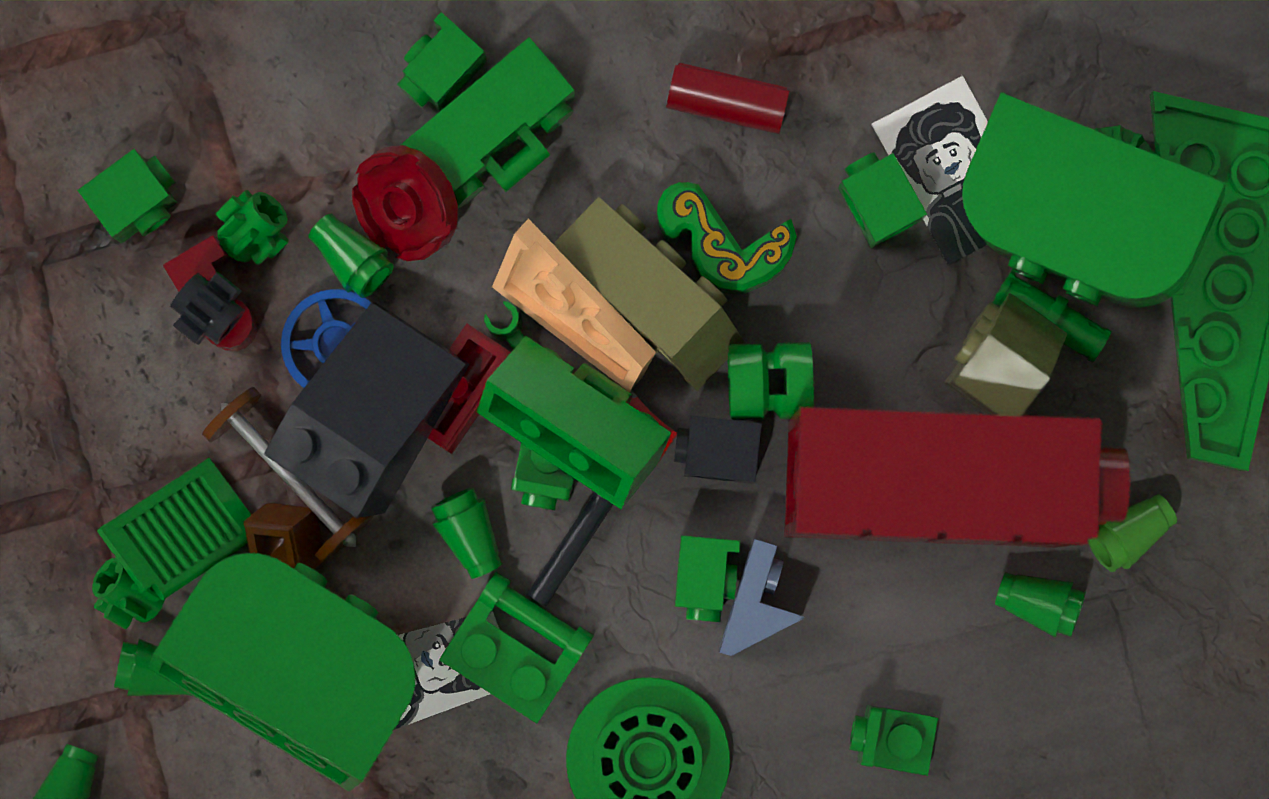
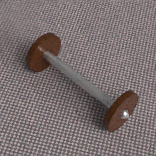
M251 387L231 403H221V412L208 424L202 435L209 442H213L234 427L329 528L334 535L318 550L315 556L324 563L344 546L356 547V535L374 515L359 518L354 516L344 524L305 482L264 455L269 443L244 417L260 399L261 394L255 387Z

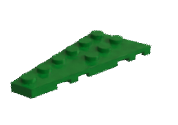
M1153 91L1150 94V105L1157 156L1225 183L1224 200L1194 269L1185 285L1175 295L1170 297L1187 459L1246 472L1249 471L1269 381V118Z

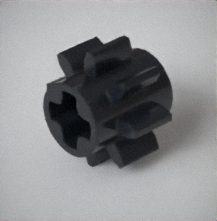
M218 272L214 274L210 281L200 273H196L182 287L170 305L173 310L181 315L173 326L194 344L199 345L206 336L215 344H219L233 330L245 312L235 302L242 291Z

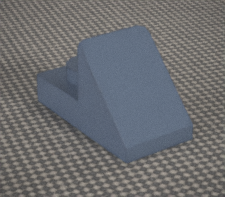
M756 539L752 540L718 652L732 656L805 618L804 616L760 603L763 592L774 595L784 561L774 558L776 545Z

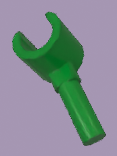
M503 301L504 306L513 316L511 324L504 329L495 328L486 314L484 315V322L495 339L507 341L510 347L515 349L525 337L521 332L522 319L517 309L511 303Z

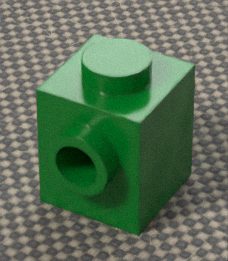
M135 149L128 152L77 190L111 237L121 244L138 231L142 236H146L157 230L171 217L167 210L178 203L168 190L176 182L156 155L146 161Z

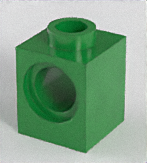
M873 152L844 169L848 178L841 181L838 190L871 249L922 222L926 217L927 213L894 153L879 160L876 153Z

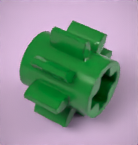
M245 190L239 197L232 196L216 212L217 217L225 223L217 231L218 241L223 250L235 260L249 262L253 259L257 265H260L267 257L272 259L289 242V239L280 232L288 221L286 211L269 194L257 192L252 196L249 190Z
M117 558L106 561L100 567L93 580L92 592L95 597L99 598L94 604V608L104 613L105 619L126 630L133 618L141 623L152 620L159 613L165 599L161 600L152 587L142 593Z

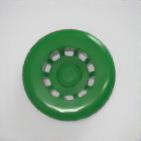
M661 678L630 679L617 683L599 693L579 714L571 730L566 752L568 780L576 799H633L635 795L646 796L648 799H657L658 795L668 790L675 795L673 799H720L726 787L730 767V752L726 733L721 721L710 705L691 689ZM647 715L663 716L665 720L661 727L649 725L647 723ZM637 716L639 725L628 731L625 730L621 722ZM674 723L679 725L687 734L681 740H677L669 732ZM612 731L620 737L614 749L604 746ZM688 746L693 747V763H685L683 761L682 750ZM602 757L612 759L613 772L609 774L603 773ZM681 773H691L692 775L685 788H680L676 782ZM619 781L627 791L620 797L610 787L611 783Z

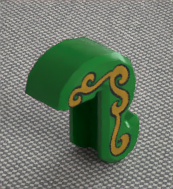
M679 182L670 185L664 190L658 201L657 222L665 239L671 243H676L681 235H690L692 238V265L698 277H705L721 293L743 295L766 286L782 273L792 257L797 235L791 219L741 250L699 184Z

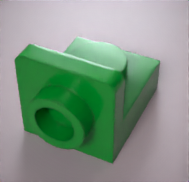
M521 443L515 476L512 479L510 489L514 492L523 493L521 504L555 511L557 500L570 502L574 478Z
M867 705L865 717L858 715L854 717L849 750L859 752L857 763L863 766H876L928 776L938 718Z

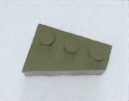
M598 197L553 245L645 339L656 353L660 352L683 375L684 380L694 390L698 391L728 360V345L743 344L745 342L722 308L728 301L727 298L705 277L702 276L695 283L681 270L687 263L665 241L661 240L654 247L644 238L641 233L646 229V226L626 206L620 204L614 211Z
M1009 293L1000 307L990 301L970 328V333L962 343V348L954 358L959 363L943 384L987 415L1021 416L1049 380L1068 333Z

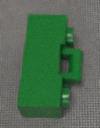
M528 37L401 145L423 152L439 165L452 185L458 208H461L485 187L480 178L487 172L507 192L550 156V153L534 133L542 127L548 134L558 128L572 115L574 111L569 104L576 99L575 90L532 39ZM520 138L526 146L500 167L494 158Z
M525 336L487 379L477 413L622 510L659 463L671 432L659 425L651 415L638 411L629 405L633 394L585 362L572 374L574 367L563 361L555 351L542 347Z

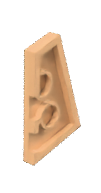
M528 218L514 234L492 288L630 392L643 377L656 351Z

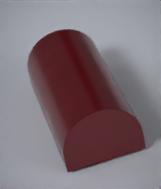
M679 63L674 68L666 108L779 134L790 91L787 90V87Z
M467 323L449 348V351L470 365L428 437L429 440L450 454L454 453L479 416L477 409L487 379L511 353Z

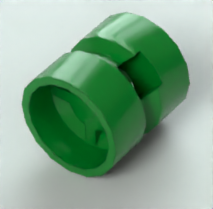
M778 343L773 352H766L761 344H729L728 394L730 420H763L768 411H775L780 419H791L800 408H814L811 343ZM768 369H783L784 393L769 394Z

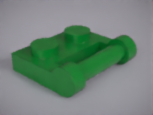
M496 571L439 661L538 724L591 642L594 634L582 626L575 630L509 587L511 580ZM495 606L562 648L564 651L555 665L486 621Z

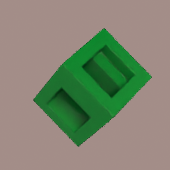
M442 12L433 20L438 31L433 39L428 34H425L405 55L404 60L408 65L402 71L404 77L397 83V86L419 107L423 108L429 101L439 111L456 96L487 62L485 51Z
M680 536L675 607H686V619L721 622L723 599H735L737 565L726 564L727 552L739 553L740 541Z

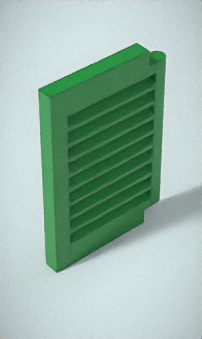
M207 458L100 527L97 532L140 591L144 593L152 587L158 597L164 600L208 571L215 564L247 545L244 521L251 516V513L211 459Z

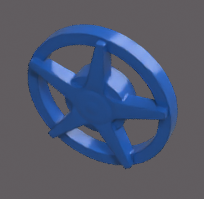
M331 289L312 294L293 309L282 331L281 350L289 373L299 385L305 388L309 380L297 368L291 349L314 351L318 360L324 363L354 326V324L349 325L343 321L335 320L325 300L345 299L367 309L371 304L368 299L361 298L351 291L348 293L342 289ZM318 303L323 324L316 330L313 339L291 341L294 327L300 316L308 308Z

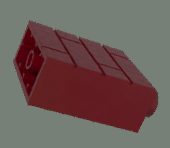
M800 408L788 421L784 537L839 540L854 538V540L924 541V543L993 544L994 546L1046 548L1088 544V539L1098 538V525H1105L1106 522L1125 521L1130 492L1129 456L1125 448H1100L1101 419Z

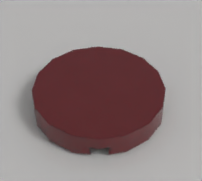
M404 145L384 147L359 164L356 174L359 173L357 185L352 188V203L358 222L370 240L383 248L388 247L393 252L399 253L396 258L404 261L425 260L450 243L458 224V204L452 185L438 164L423 152Z

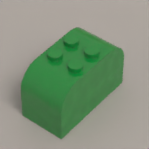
M1001 92L967 169L962 193L964 208L970 223L993 251L1010 259L1007 266L1012 268V272L1043 285L1047 275L1063 281L1065 284L1062 289L1066 291L1065 294L1095 307H1098L1101 299L1104 298L1122 306L1138 308L1159 304L1175 295L1185 285L1194 269L1224 200L1225 183Z
M256 553L239 554L220 561L210 568L198 582L154 651L148 668L350 792L363 782L412 699L415 687V669L408 648L393 630L376 620L379 612L373 606L350 594L345 600L325 588L328 583L325 577L304 564L297 563L293 569L276 558Z

